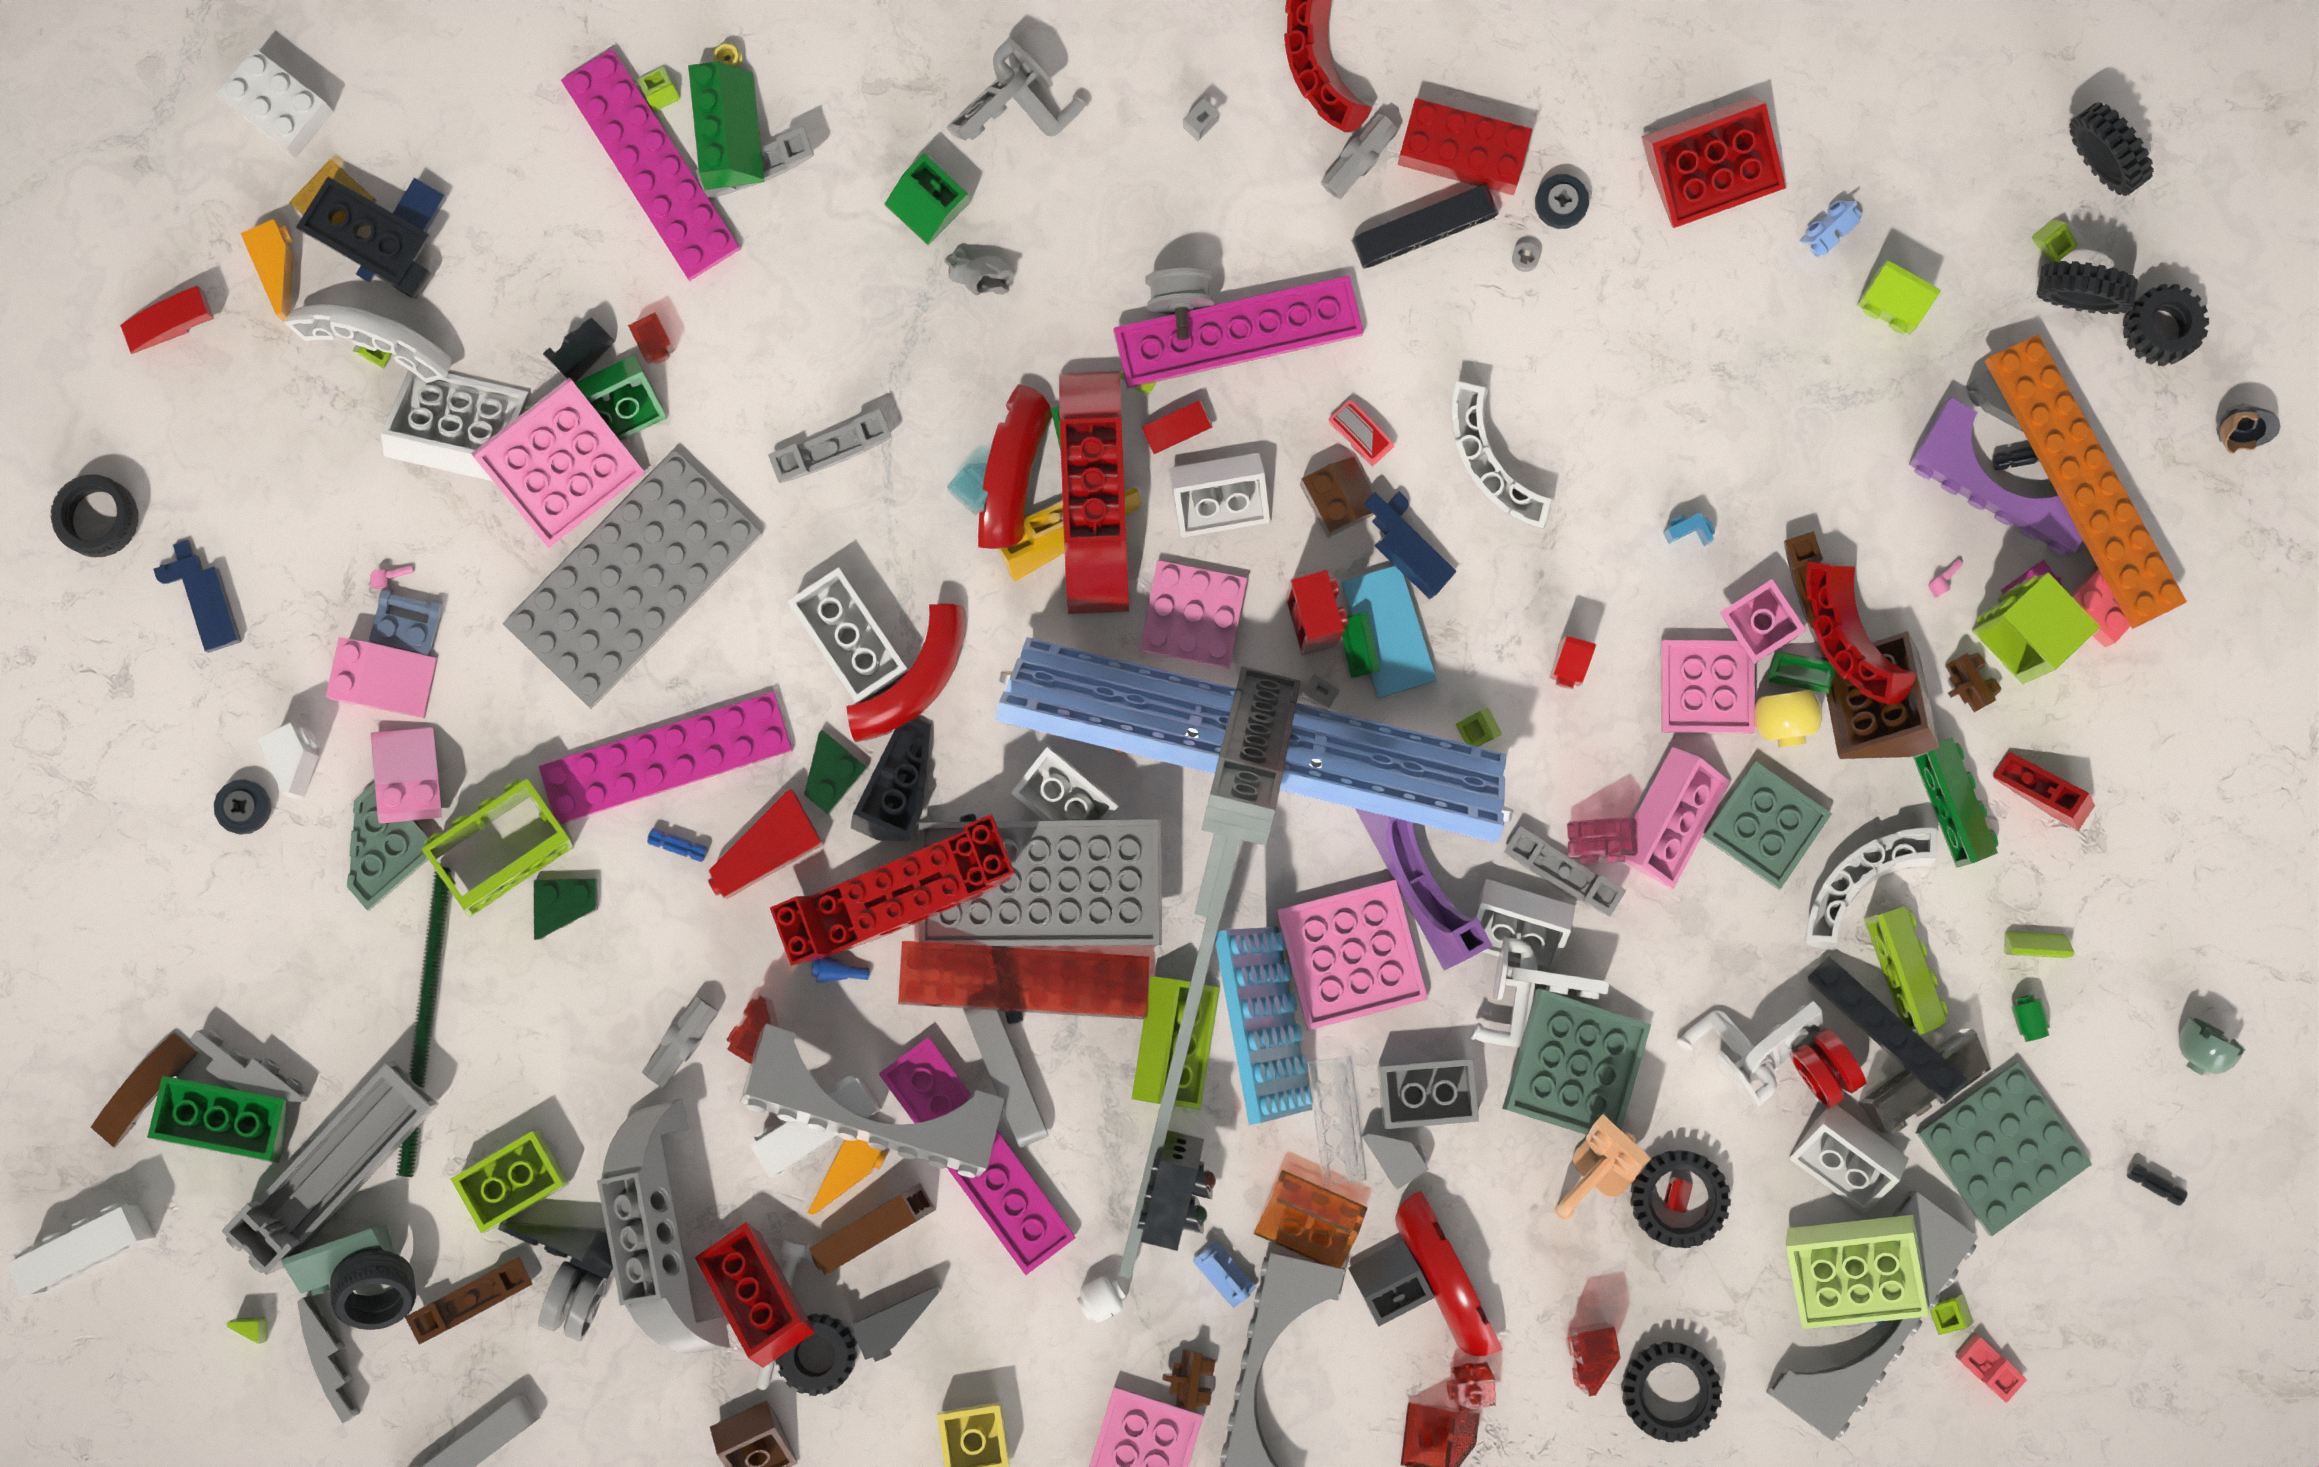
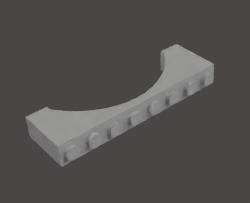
M765 1024L761 1030L740 1099V1103L746 1104L748 1109L760 1113L769 1111L777 1114L779 1119L788 1122L798 1120L808 1123L807 1126L816 1131H826L827 1129L837 1132L838 1136L845 1140L855 1141L859 1139L866 1141L874 1149L886 1150L888 1148L895 1150L903 1158L916 1159L917 1157L928 1161L930 1166L944 1169L950 1167L958 1170V1174L964 1177L975 1178L987 1170L1004 1098L974 1090L968 1097L967 1102L962 1106L930 1121L903 1125L872 1121L842 1107L817 1084L800 1057L794 1042L796 1033L769 1024Z
M1909 1191L1892 1216L1914 1215L1928 1310L1931 1311L1940 1300L1941 1296L1938 1293L1943 1286L1951 1284L1959 1272L1956 1268L1962 1259L1967 1260L1975 1251L1977 1245L1974 1243L1978 1236L1917 1191ZM1921 1317L1894 1320L1886 1333L1869 1350L1839 1366L1809 1372H1792L1784 1367L1766 1393L1826 1438L1832 1441L1836 1437L1841 1438L1849 1428L1850 1423L1848 1420L1854 1411L1858 1413L1865 1406L1868 1400L1866 1394L1871 1387H1877L1886 1375L1884 1369L1891 1360L1893 1362L1896 1361L1904 1350L1902 1344L1908 1335L1913 1336L1921 1327Z
M1271 1252L1269 1258L1264 1257L1260 1276L1265 1277L1263 1289L1257 1288L1254 1300V1307H1258L1256 1320H1250L1247 1338H1252L1250 1350H1244L1240 1365L1241 1369H1245L1243 1382L1237 1381L1234 1392V1400H1238L1236 1413H1230L1227 1431H1231L1232 1434L1230 1443H1224L1220 1462L1225 1463L1224 1467H1278L1264 1441L1257 1412V1388L1263 1363L1278 1336L1297 1317L1326 1300H1340L1346 1272L1345 1268Z

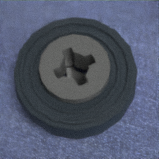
M246 779L234 780L224 785L217 793L214 801V815L218 823L227 831L239 835L251 834L261 829L268 821L271 813V800L266 790L258 783Z

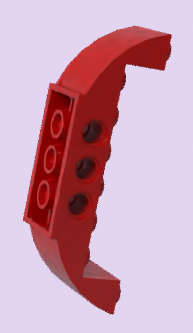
M1120 371L1059 373L1063 527L1068 614L1129 612Z
M993 814L964 825L965 831L819 893L811 896H796L770 907L790 965L794 966L814 961L868 942H873L979 898L981 895L1010 880L1015 873Z

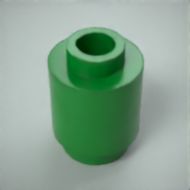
M2034 994L2015 999L2017 1005L2011 1006L2019 1034L2024 1036L2025 1042L2049 1036L2048 1028H2050L2042 998L2035 999Z

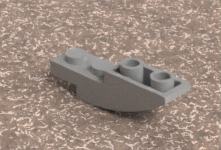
M211 1029L208 1032L206 1030H196L189 1039V1041L213 1059L206 1067V1070L239 1090L282 1098L293 1102H303L309 1098L303 1092L304 1085L291 1076L288 1079L279 1073L281 1068L274 1061L267 1057L264 1060L253 1058L247 1064L246 1062L249 1058L235 1048L232 1051L222 1044L225 1041L224 1038Z

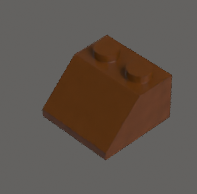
M1355 457L1329 464L1301 478L1300 486L1327 538L1374 515L1364 505L1373 492Z
M767 1400L710 1426L717 1456L725 1467H792L798 1464L779 1418Z

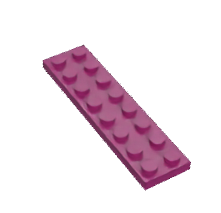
M612 48L561 79L564 87L689 282L740 250L738 244Z
M1350 276L1187 311L1189 339L1177 340L1176 330L1178 328H1176L1175 314L1113 328L1127 389L1361 337L1364 334Z
M774 692L538 767L553 816L561 825L786 754L793 750Z
M930 1037L924 1039L878 1073L914 1124L930 1121L952 1112L966 1103L971 1095ZM998 1130L996 1131L987 1170L980 1176L975 1178L964 1177L958 1174V1170L947 1167L1025 1276L1076 1238Z

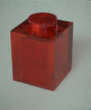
M656 312L628 325L648 364L654 362V364L664 362L670 358V353L675 351Z

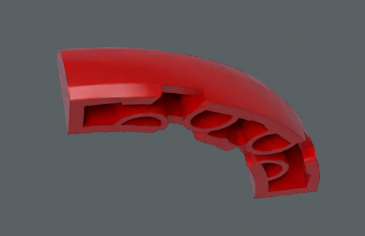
M1286 0L1285 13L1288 16L1287 33L1284 34L1285 49L1290 70L1301 94L1318 111L1317 114L1329 124L1346 133L1354 132L1366 121L1372 107L1363 103L1346 87L1333 63L1328 40V20L1332 0Z
M1018 384L1006 403L1009 413L1006 416L1005 423H998L992 441L982 487L988 494L984 511L979 512V548H1007L1019 543L1023 539L1025 501L1031 469L1041 437L1052 418L1051 407L1045 397L1036 389Z
M1808 561L1806 590L1807 599L1812 602L1815 619L1812 620V626L1816 638L1830 664L1843 679L1849 680L1859 688V692L1863 695L1889 705L1901 702L1913 687L1916 673L1904 670L1890 662L1878 651L1867 636L1856 606L1854 592L1855 566Z
M929 604V624L926 639L919 656L910 670L899 682L881 695L858 704L846 706L849 727L855 742L872 740L891 733L895 728L917 718L940 695L956 668L955 664L963 645L965 634V608L956 604Z
M1421 1190L1414 1193L1398 1208L1395 1216L1396 1227L1420 1268L1457 1346L1463 1352L1472 1356H1488L1503 1350L1466 1272L1449 1240L1446 1239L1429 1203Z

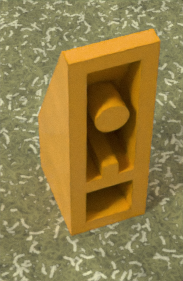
M272 219L240 234L276 316L284 322L285 318L290 314L294 254L290 243L294 241L287 226H281L275 219Z
M859 1139L855 1141L844 1140L807 1213L812 1216L817 1214L870 1175L874 1168L880 1170L888 1153L870 1147L866 1141Z

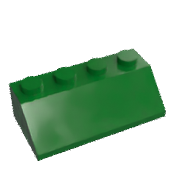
M719 61L688 65L698 169L704 190L765 182L753 72Z
M636 354L574 383L620 441L667 418ZM538 401L526 406V411L534 404H536Z
M1952 737L1939 742L1940 748L1915 755L1913 759L1957 868L1973 864L1997 854L1996 847L1999 843L1995 832L1988 828L1985 821L1987 817L1986 808L1981 800H1977L1973 789L1976 788L1975 780L1969 771L1966 772L1963 765V750L1959 743L1954 742Z
M162 1076L147 1138L279 1164L286 1137V1099Z

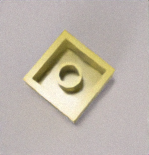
M1001 1401L939 1411L937 1419L945 1467H1010L1011 1462Z

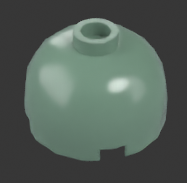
M2189 1017L2179 1036L2180 1051L2189 1060L2186 1066L2200 1075H2204L2205 1071L2218 1074L2230 1070L2241 1059L2246 1049L2234 1038L2229 1043V1039L2223 1035V1031L2198 1018L2193 1020L2192 1017Z

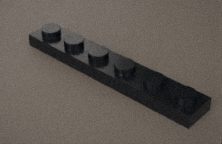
M1830 956L1807 977L1810 984L1944 1104L1968 1083L1967 1078Z

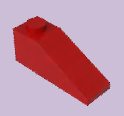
M2010 751L1993 775L1995 780L2051 817L2077 831L2080 830L2095 807L2092 797L2087 791Z

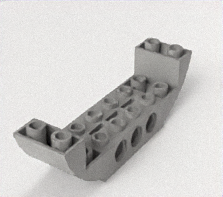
M682 1098L639 1108L625 1120L609 1145L604 1160L602 1179L597 1180L620 1306L625 1305L638 1326L656 1343L675 1352L691 1354L729 1348L730 1344L724 1316L695 1321L682 1243L680 1241L670 1180L668 1178L660 1136L689 1129Z

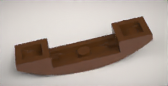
M1812 531L1785 540L1784 546L1794 587L1806 622L1821 656L1825 657L1812 626V620L1815 619L1812 602L1807 599L1806 590L1808 561L1821 562L1823 560L1815 533Z
M176 1032L172 1033L122 1084L90 1128L115 1148L136 1125L135 1120L158 1095L162 1076L171 1078L178 1076L198 1052Z
M518 1256L454 1292L405 1316V1319L420 1345L533 1285V1282Z

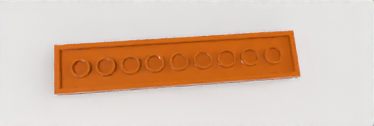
M2039 334L1991 355L1984 360L2132 630L2187 603Z

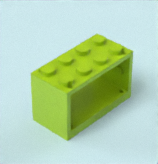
M2048 572L2040 577L2033 575L2030 579H2026L2021 584L2018 583L2013 588L2007 590L1998 598L1997 601L2000 604L1994 605L1991 609L1988 608L1976 619L1979 625L1972 632L2022 684H2025L2058 669L2101 627Z
M527 778L522 782L520 779H517L504 788V794L496 799L493 796L489 797L477 806L479 809L477 812L469 817L467 814L460 816L451 823L453 828L444 834L437 832L424 842L426 846L422 848V851L469 918L573 849L570 838ZM530 797L540 811L538 814L544 823L548 822L555 834L461 896L454 885L456 882L450 873H445L436 859L479 830L485 829L488 824Z

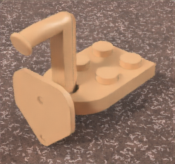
M1604 1114L1594 1123L1586 1136V1140L1573 1155V1165L1583 1178L1556 1205V1214L1561 1219L1570 1218L1574 1213V1208L1593 1187L1604 1196L1612 1198L1620 1196L1634 1182L1636 1176L1651 1159L1635 1144L1636 1138L1634 1134L1629 1132L1624 1134Z

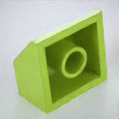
M1887 260L1874 274L1857 305L1863 308L1862 311L1867 316L1873 319L1880 318L1888 322L1889 327L1895 332L1910 335L1918 327L1941 290Z

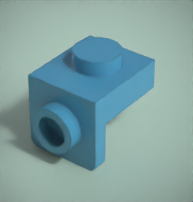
M1700 512L1686 519L1685 515L1675 518L1668 523L1670 528L1663 533L1668 544L1696 531L1703 546H1706L1714 540L1713 534H1715V530L1707 517L1703 518Z

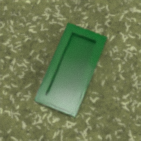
M1368 611L1346 616L1348 624L1346 629H1344L1342 639L1351 678L1380 672Z
M1776 651L1768 677L1769 682L1829 694L1836 670L1826 660Z

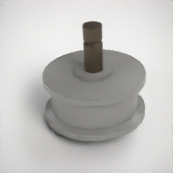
M1184 267L1156 271L1145 277V283L1151 289V300L1147 302V309L1156 313L1175 314L1176 328H1178L1176 330L1177 340L1189 339L1187 311L1214 305V298L1209 295L1208 282L1212 280V272L1202 268Z

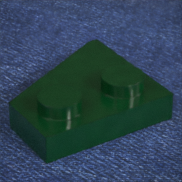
M821 730L818 734L804 795L829 815L868 768Z
M597 879L534 880V940H542L560 928H564L574 923L577 919L598 910Z

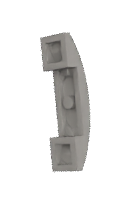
M804 126L777 136V141L761 147L765 181L799 166L814 156ZM699 169L696 170L700 186L708 199L759 184L704 190Z
M878 409L853 419L851 424L798 445L795 443L768 454L778 482L791 481L826 469L891 439L892 435L882 410Z
M1519 826L1504 851L1506 855L1536 875L1611 917L1626 892L1624 888L1601 874L1598 875L1521 826Z

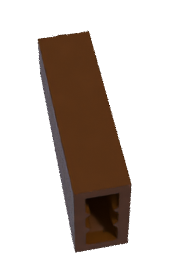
M921 1183L810 1247L812 1260L815 1266L822 1270L824 1275H827L936 1209Z

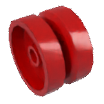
M1826 1028L1812 1038L1814 1049L1807 1044H1802L1789 1054L1796 1070L1810 1091L1826 1108L1830 1109L1844 1100L1842 1089L1849 1093H1854L1866 1085L1867 1082L1860 1066L1848 1048L1833 1031Z

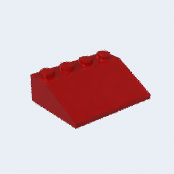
M1754 96L1641 136L1649 168L1672 228L1786 189L1766 103Z

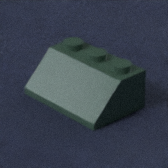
M387 1225L292 1255L281 1259L299 1292L311 1291L313 1297L330 1291L329 1284L332 1273L336 1266L347 1257L365 1250H386L394 1253L395 1250Z

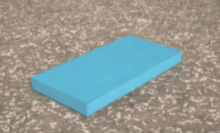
M1395 566L1342 581L1341 584L1351 615L1368 611L1380 672L1370 674L1377 699L1437 681L1403 573Z

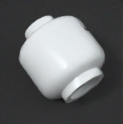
M1100 1276L1081 1287V1296L1077 1300L1088 1320L1093 1319L1101 1323L1122 1311L1123 1304L1121 1299L1125 1298L1126 1295L1118 1280L1111 1282L1108 1277Z

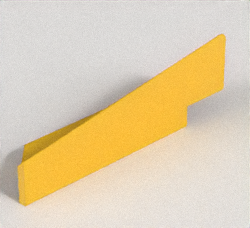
M1134 487L1125 491V516L1141 507L1139 491ZM1063 500L1024 518L1023 539L1013 546L998 549L1014 582L1065 553Z

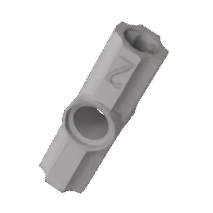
M1378 113L1359 137H1354L1345 147L1339 161L1324 176L1321 185L1333 197L1341 200L1359 177L1365 176L1379 159L1381 151L1396 136L1399 129L1388 117Z
M696 996L680 1020L675 1022L660 1041V1048L652 1056L647 1066L644 1067L642 1073L654 1083L665 1088L680 1065L686 1062L695 1052L701 1042V1036L716 1018L719 1011L705 1000Z

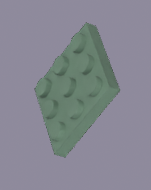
M1754 761L1702 838L1780 890L1832 813L1760 763Z

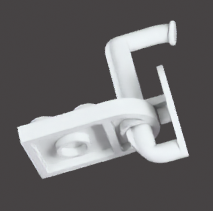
M1504 937L1496 967L1493 999L1502 1000L1505 985L1516 987L1509 1032L1484 1028L1481 1023H1478L1471 1035V1040L1477 1039L1491 1044L1520 1047L1533 1003L1535 984L1546 985V991L1568 995V989L1577 990L1576 996L1599 999V994H1608L1609 982L1537 971L1538 964L1532 947L1526 941ZM1508 952L1521 953L1519 968L1513 967L1512 970V967H1508Z
M1814 1001L1808 1006H1800L1792 1013L1791 1019L1783 1025L1777 1024L1768 1031L1766 1038L1756 1047L1722 1011L1709 1013L1686 1031L1681 1038H1677L1676 1041L1682 1048L1692 1051L1694 1043L1713 1029L1740 1059L1734 1064L1726 1054L1720 1051L1717 1054L1720 1071L1744 1099L1759 1107L1775 1093L1777 1081L1774 1071L1791 1059L1789 1053L1802 1044L1810 1045L1813 1042L1812 1038L1824 1030L1822 1010ZM1749 1078L1752 1081L1761 1080L1764 1085L1754 1092L1747 1080Z

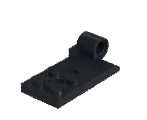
M329 176L296 226L302 233L372 272L378 278L412 299L416 300L432 275L430 271L415 262L430 238L428 233ZM338 211H344L346 213L345 221L339 225L332 224L333 215ZM365 225L370 226V236L363 240L358 239L357 232L359 228Z

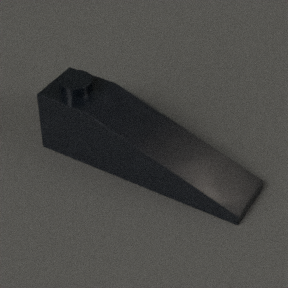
M915 718L895 728L852 814L851 829L878 841L910 840L922 815L931 724Z
M515 1222L500 1223L498 1230L528 1244L538 1246L540 1243L545 1245L543 1249L554 1256L567 1258L569 1255L572 1257L570 1263L606 1279L615 1277L607 1232L604 1228Z

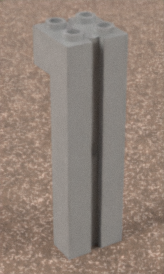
M395 1061L385 1063L258 1200L247 1203L223 1228L222 1232L227 1236V1243L237 1251L244 1249L250 1255L248 1257L249 1264L257 1272L267 1275L284 1268L281 1259L300 1253L439 1105L422 1087H418L411 1080L412 1077Z

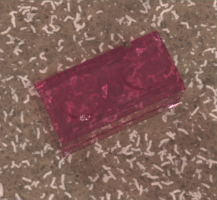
M1621 817L1569 821L1567 823V836L1569 838L1568 856L1570 859H1581V865L1599 864V858H1607V863L1626 862L1625 856H1636L1638 854L1637 839L1635 838L1637 835L1636 820L1634 818Z

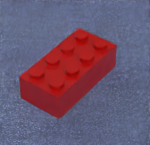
M1415 98L1397 165L1475 186L1488 185L1490 190L1514 195L1518 186L1532 128Z
M1327 570L1291 579L1285 598L1302 656L1336 647L1348 624L1344 607H1338L1336 603L1337 595H1339L1336 579L1334 576L1329 577Z
M747 1222L694 1257L747 1357L762 1368L815 1333L762 1234Z

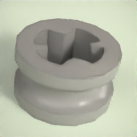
M1520 243L1514 249L1512 263L1517 270L1530 272L1536 268L1540 252L1532 243ZM1525 250L1530 251L1533 262L1530 263L1529 260H1527L1526 264L1520 262L1521 256L1518 253L1522 251L1524 254Z

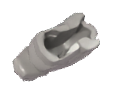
M956 248L952 256L945 258V263L949 266L948 274L950 280L964 284L974 295L992 291L995 294L1003 295L1009 292L1008 284L1014 278L1015 270L1001 258L987 255L969 260L966 258L962 248Z

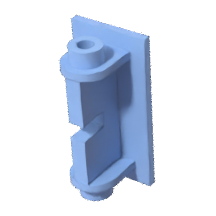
M1839 200L1832 204L1827 210L1828 214L1821 220L1811 224L1806 229L1807 234L1799 241L1812 244L1813 246L1810 250L1816 257L1826 255L1840 241L1834 233L1836 230L1842 237H1845L1860 223L1859 219L1862 217V214L1857 208H1854L1858 204L1857 201Z
M1216 1240L1193 1260L1195 1265L1233 1308L1246 1300L1250 1293L1257 1288Z

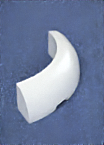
M332 304L308 305L292 310L283 322L305 342L321 339L334 340L337 336L351 339L355 345L376 351L378 348L383 352L392 353L395 355L394 359L396 362L412 371L426 383L446 378L451 366V358L422 335L389 318L365 310Z
M1455 381L1452 398L1453 430L1460 457L1469 475L1479 489L1500 509L1520 521L1544 529L1553 501L1517 483L1497 461L1486 430L1485 408L1488 391L1485 387Z
M1915 828L1898 831L1895 834L1875 839L1865 844L1842 861L1825 881L1817 895L1807 925L1806 944L1816 948L1835 950L1843 915L1851 902L1865 887L1880 877L1896 870L1917 866H1932L1936 859L1937 828Z

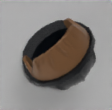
M2242 403L2227 409L2220 419L2216 431L2220 442L2223 443L2226 450L2234 454L2237 450H2254L2257 446L2272 441L2279 434L2281 426L2279 418L2274 412Z

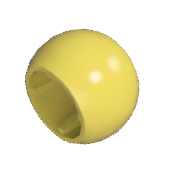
M1811 690L1759 697L1754 709V722L1759 734L1766 741L1778 740L1779 747L1806 744L1805 735L1816 734L1822 721L1820 702Z

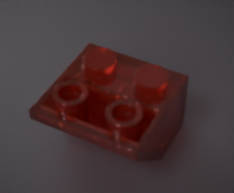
M765 996L751 999L743 1012L747 1016L743 1024L740 1026L736 1025L727 1038V1042L730 1043L727 1050L749 1064L752 1062L759 1034L765 1024L779 1027L773 1001Z
M1607 1322L1569 1328L1571 1336L1566 1337L1569 1355H1573L1577 1366L1572 1368L1575 1387H1579L1589 1397L1596 1396L1621 1359L1615 1326Z

